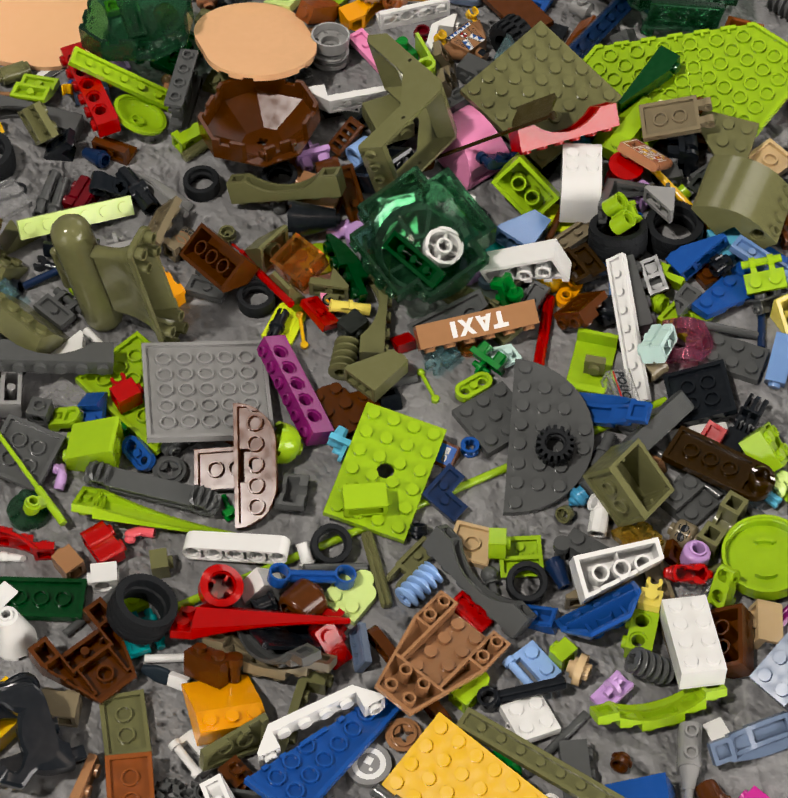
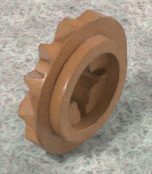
M397 718L387 726L385 740L389 748H393L397 753L399 751L407 753L420 737L422 731L414 720L410 718ZM402 728L403 732L409 735L406 742L402 741V738L399 737Z

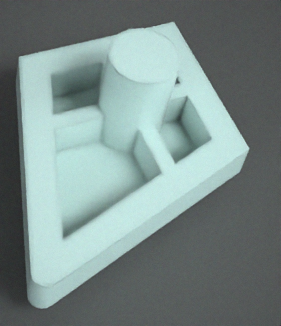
M512 344L493 347L494 349L488 355L492 359L498 351L506 355L508 361L503 367L504 369L514 365L515 359H522V356Z

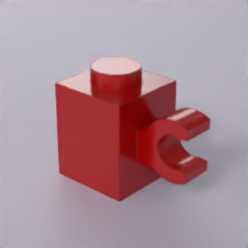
M121 372L120 381H115L113 377L110 378L112 387L109 390L113 403L119 412L123 414L143 404L142 395L144 391L139 383L136 384L132 377L126 379V375Z

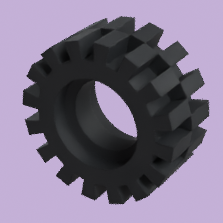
M549 425L546 427V430L542 429L537 436L535 446L539 460L543 459L542 463L545 465L549 462V466L552 467L553 463H556V467L560 466L561 463L563 465L566 464L567 460L570 461L574 452L573 434L570 435L568 429L564 431L563 426L557 429V425H553L551 429ZM550 440H559L563 444V449L559 452H552L547 448V443Z

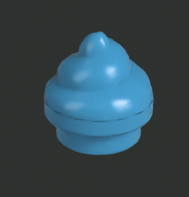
M580 485L577 488L573 487L570 491L568 505L576 507L585 506L590 496Z

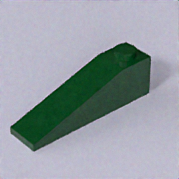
M661 45L618 101V111L622 113L641 97L648 95L668 81L673 74H677L681 68L680 55Z
M395 230L383 244V247L433 290L436 289L447 274L417 246Z

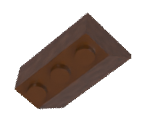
M742 603L711 609L710 611L727 666L726 678L736 679L750 676L754 671L753 614Z

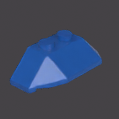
M632 580L554 620V622L563 633L587 640L601 638L606 632L622 627L625 622L631 619L642 591L635 581Z

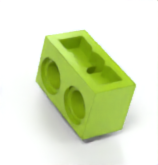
M635 608L631 619L625 624V629H629L628 635H623L620 648L624 649L623 657L626 658L633 648L638 647L633 645V643L641 644L642 646L639 647L645 648V650H653L659 613ZM637 624H644L645 627H640Z

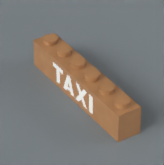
M531 299L413 327L418 352L424 350V354L435 352L436 347L444 346V349L456 347V343L462 341L464 345L475 343V338L483 337L484 340L496 338L495 334L503 332V336L514 334L515 329L522 328L523 331L535 329L534 325L540 323L535 300Z

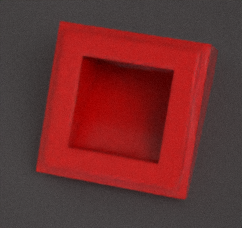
M409 332L390 338L395 351L398 353H405L416 349V340Z

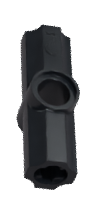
M123 166L119 168L115 176L127 183L128 192L126 195H131L132 203L135 202L145 215H153L156 209L159 208V203L150 193L146 182L143 179L139 180L130 167Z

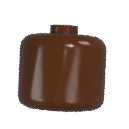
M305 578L294 582L279 597L278 601L282 612L322 615L328 607V601L323 589L318 584ZM312 624L296 625V626L301 627V628H308V627H310Z

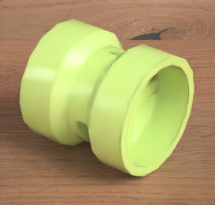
M780 470L775 475L776 481L773 492L783 498L786 491H788V472Z

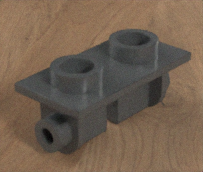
M782 289L770 291L769 295L766 293L755 294L754 299L747 300V302H753V313L761 315L771 312L774 299L788 294V291L782 292Z

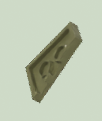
M262 713L200 749L199 766L204 772L223 765L235 754L240 759L257 753L269 723L266 713Z

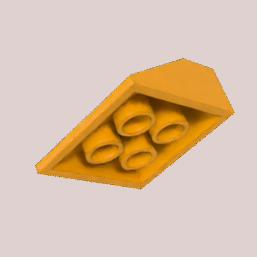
M241 674V681L239 683L232 684L228 682L221 689L200 681L181 684L197 746L211 744L265 712L262 700L248 674Z

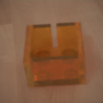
M297 232L269 260L274 271L285 280H289L302 293L309 287L310 277L314 275L318 277L329 265L325 254Z

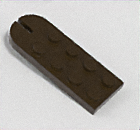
M681 425L662 454V461L727 492L732 490L750 502L765 500L770 496L775 486V473L768 465Z

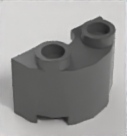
M284 473L283 481L278 483L279 497L275 498L274 509L297 512L305 511L308 501L307 489L310 475Z

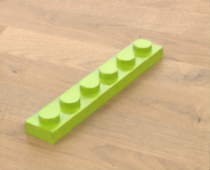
M77 46L74 47L68 62L69 66L168 111V107L164 106L168 89Z

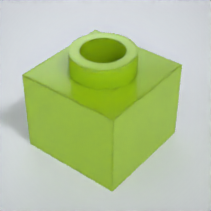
M489 528L488 559H506V550L511 548V537H506L507 528Z
M564 637L560 641H555L549 647L548 657L563 671L567 667L569 660H574L577 656L578 648L569 639Z

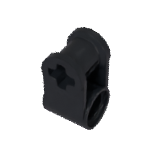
M93 171L89 192L109 200L124 196L128 192V185L123 179L111 176L106 172Z

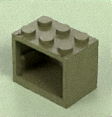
M639 438L612 446L582 475L618 528L646 521L674 491L668 478L665 477L657 462L652 458Z

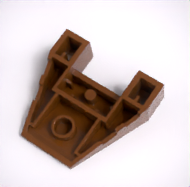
M101 596L82 609L83 619L93 632L74 646L60 654L50 640L44 636L27 649L29 659L43 676L80 693V695L100 705L137 678L124 640L112 630L107 621V603Z

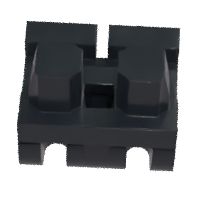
M697 133L666 138L667 144H676L667 145V157L677 158V166L679 169H682L683 177H689L699 167Z

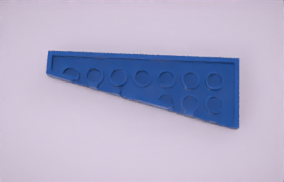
M386 697L385 708L376 715L364 717L359 706H356L347 715L337 718V721L333 724L321 728L299 742V745L289 752L282 753L278 759L270 764L266 763L251 776H246L244 784L262 798H323L401 712V709Z

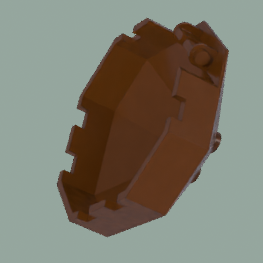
M231 78L219 82L216 86L215 95H211L205 104V111L200 112L197 116L200 135L214 157L264 168L301 155L320 122L319 103L305 82L296 79L295 83L286 82V78L272 81H253V78H243L242 80ZM260 141H263V142H265L266 144H265V145H262V144H260L259 142H260Z

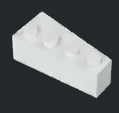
M656 537L573 556L569 561V567L580 605L658 566L664 559L659 538Z

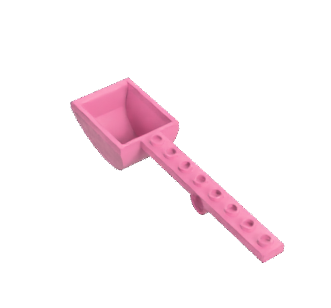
M363 28L351 33L350 44L378 72L367 42L369 34ZM467 105L452 114L457 128V137L442 153L489 137L498 132L481 112L473 106ZM500 136L437 160L467 191L500 171L488 170L484 167V164L477 162L475 158L478 152L483 151L486 154H496L497 152L510 153Z

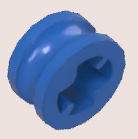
M465 437L461 441V454L466 458L476 457L479 453V441L474 437ZM468 445L470 447V445L474 446V449L470 448V450L466 449V446Z

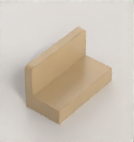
M757 599L748 608L753 614L754 649L756 650L765 642L778 644L783 638L782 604Z

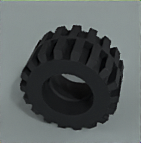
M508 14L491 26L489 38L498 56L527 33L531 27L524 19L515 14Z

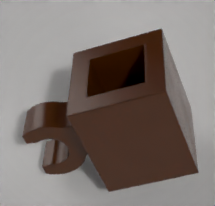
M236 754L218 768V774H222L229 788L251 790L244 784V779L253 773Z

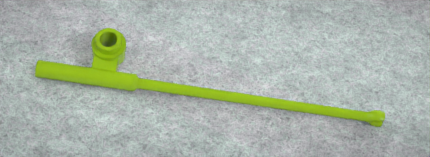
M0 433V441L33 485L34 491L38 495H31L24 500L23 511L25 514L34 516L41 509L47 507L60 526L66 525L67 520L44 488L36 482Z

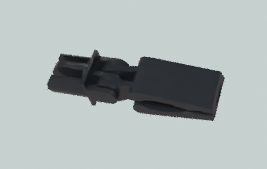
M750 393L744 406H741L734 420V426L729 427L728 433L721 443L743 453V450L738 443L755 431L761 416L769 404V401L765 399L759 411L756 412L762 397L757 396L749 408L754 397L752 393Z

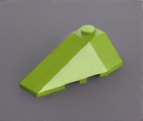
M645 96L641 97L618 116L620 126L612 127L613 130L610 132L599 131L591 144H602V157L609 160L613 154L619 152L617 148L621 141L640 138L642 127L639 105L655 101Z

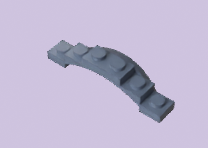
M783 711L746 724L741 729L724 734V737L706 743L714 766L727 762L753 760L780 752L788 748V712Z

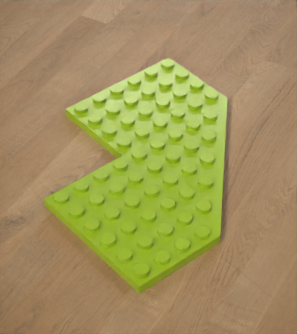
M748 22L747 25L736 26V24L721 26L720 29L709 30V28L694 30L693 33L682 34V32L673 33L658 38L656 36L645 37L631 42L629 40L618 41L610 45L598 44L583 58L597 74L623 96L662 45L680 55L681 68L677 74H673L668 81L645 97L655 102H658L662 94L673 98L691 95L702 96L703 98L711 97L712 112L759 123L756 137L788 99V42L756 22ZM641 135L640 138L638 139V140L642 141L643 143H645L646 145L650 146L651 148H652V147L655 145V143L658 141V140H654V141L644 142V141H643V135Z

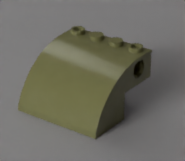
M734 155L713 156L710 158L691 209L716 235L735 227L744 237L765 249L778 243L788 214V184L772 169L757 161Z

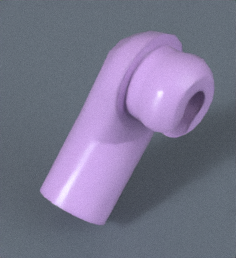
M55 463L52 466V473L57 476L53 489L64 491L67 481V468L63 463Z

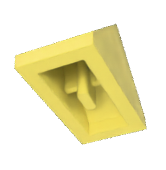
M788 294L774 299L770 318L780 331L788 334Z

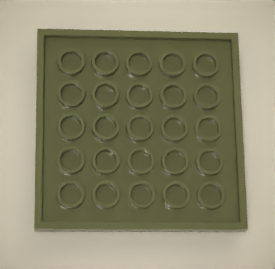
M539 21L460 90V94L500 132L512 127L517 106L553 93L557 96L553 107L557 118L553 120L550 118L533 124L549 132L559 131L571 126L585 114L589 106L604 102H615L617 104L622 98L615 89L542 21ZM509 134L504 135L509 140ZM565 140V141H564V143H573V142H574V141H569V140ZM547 145L548 148L545 150L533 149L530 154L525 156L542 171L562 153V145Z

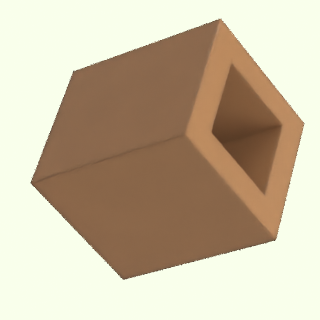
M70 544L57 549L51 556L55 569L63 578H79L87 572L84 560Z

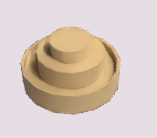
M581 653L580 657L576 656L574 660H569L566 672L569 673V678L572 679V685L579 687L582 680L588 681L593 666L589 663L590 655Z

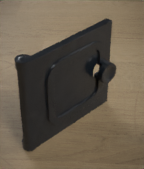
M298 626L247 629L265 650H293L306 643L321 650V646L305 628Z

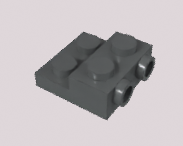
M681 473L677 476L672 486L674 491L660 505L676 521L685 519L698 526L719 508L720 501L704 489L705 484L697 477L689 473L686 475Z

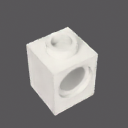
M117 561L90 564V572L87 573L88 586L92 585L93 593L110 592L112 589H115L120 582Z

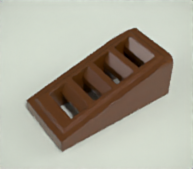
M350 116L329 142L330 150L340 157L347 158L345 149L359 139L366 126L353 116ZM352 124L357 127L356 130L351 128Z

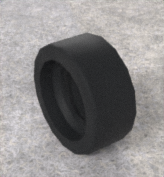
M287 161L265 167L261 173V178L270 182L268 179L275 174L290 176L291 179L284 184H293L298 177L295 166Z
M205 165L190 168L183 177L186 196L196 202H208L214 199L220 191L219 174L217 171ZM203 178L213 182L205 189H196L190 186L195 180Z
M259 279L250 280L247 285L239 287L237 292L239 310L250 318L265 317L275 307V294ZM256 292L268 296L266 302L259 305H251L244 300L249 294Z
M328 523L320 526L314 532L310 541L312 556L319 564L343 563L352 550L350 533L338 524ZM326 533L339 535L344 543L342 553L333 558L324 556L318 547L320 537Z
M521 561L515 564L509 570L506 578V590L510 598L522 600L525 604L529 605L539 602L544 597L548 587V576L544 568L532 561ZM529 570L538 576L540 586L536 593L525 596L515 589L514 579L519 572Z

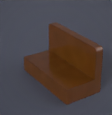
M95 136L91 141L94 149L106 150L111 157L110 160L126 166L137 153V147L107 136L103 137V139Z

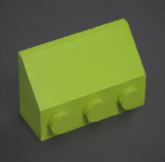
M519 152L503 166L491 181L496 189L522 215L534 209L543 214L560 199L559 191Z

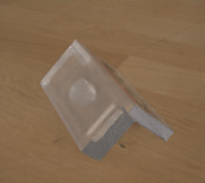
M629 368L605 372L600 381L602 387L606 388L605 394L634 398L640 401Z

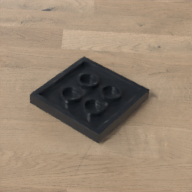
M723 359L663 375L668 398L677 391L682 390L695 406L675 426L676 429H679L681 425L689 427L708 422L709 419L715 420L738 414Z

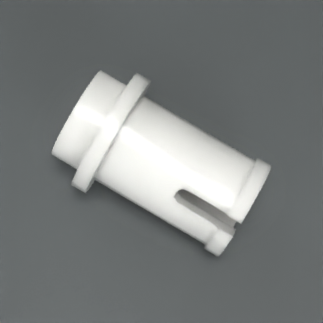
M309 541L295 544L301 562L299 566L316 562V559L313 560Z

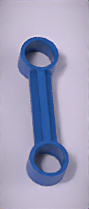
M275 563L269 568L267 581L272 587L281 589L286 587L289 582H296L301 578H305L313 583H333L338 589L349 590L354 586L357 573L352 566L346 564L339 565L335 571L290 570L284 563ZM276 572L282 573L286 578L278 579L272 574ZM338 575H348L351 580H342Z

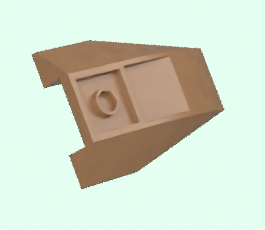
M442 590L414 615L374 686V689L409 717L484 674L511 646L510 642L494 630L486 637L457 615L455 611L458 602Z

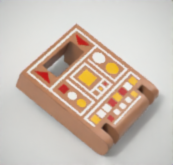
M637 138L621 141L617 148V151L622 153L623 157L626 159L630 158L651 172L666 170L673 165L671 159Z

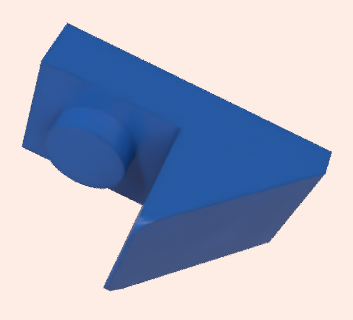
M107 392L87 393L78 403L77 407L84 411L83 422L106 418Z

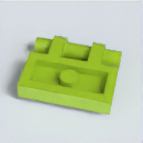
M771 253L766 254V257L756 259L751 257L746 261L740 262L741 269L750 268L751 272L750 274L743 275L747 296L788 287L784 267L775 268L774 264L782 262L781 254L773 255ZM768 264L769 270L757 272V266Z

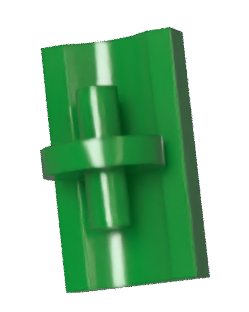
M505 272L502 277L495 276L490 282L491 289L498 291L495 299L500 302V305L505 306L521 302L525 295L523 288L517 287L514 284L512 275L509 272Z
M485 340L477 348L472 346L469 350L473 353V357L480 361L479 363L474 360L472 363L476 368L474 374L481 371L491 374V371L487 369L489 367L502 377L505 373L503 367L508 361L507 356L498 351L493 359L490 358L488 355L494 348Z

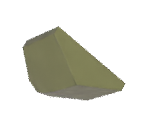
M276 271L269 275L295 304H300L301 300L305 299L290 282L282 278Z

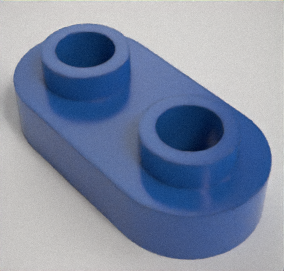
M133 435L127 436L123 440L122 451L134 467L141 471H150L155 465L156 458L143 440Z

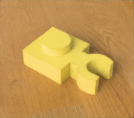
M647 577L645 587H641L642 592L638 599L637 609L659 613L664 591H661L663 579H660L658 584H652L651 577Z

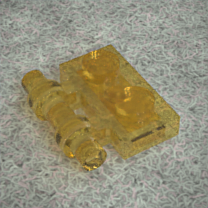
M642 521L638 522L636 526L631 524L611 530L612 538L620 546L656 537L659 538L660 545H664L662 535L658 531L653 530L652 525L648 522Z

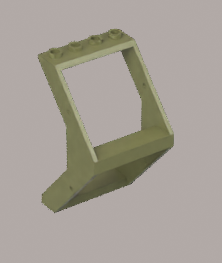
M384 33L368 35L367 42L385 91L401 105L358 146L377 196H387L402 192L457 137V128L442 81L392 37ZM417 118L419 120L417 151L396 171L387 145L412 120Z

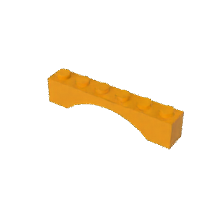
M356 0L339 7L340 23L349 30L357 31L361 28L364 29L375 13L385 9L382 5V0H380V3L374 2L373 5L371 2L365 4L364 1ZM408 0V1H428V0Z

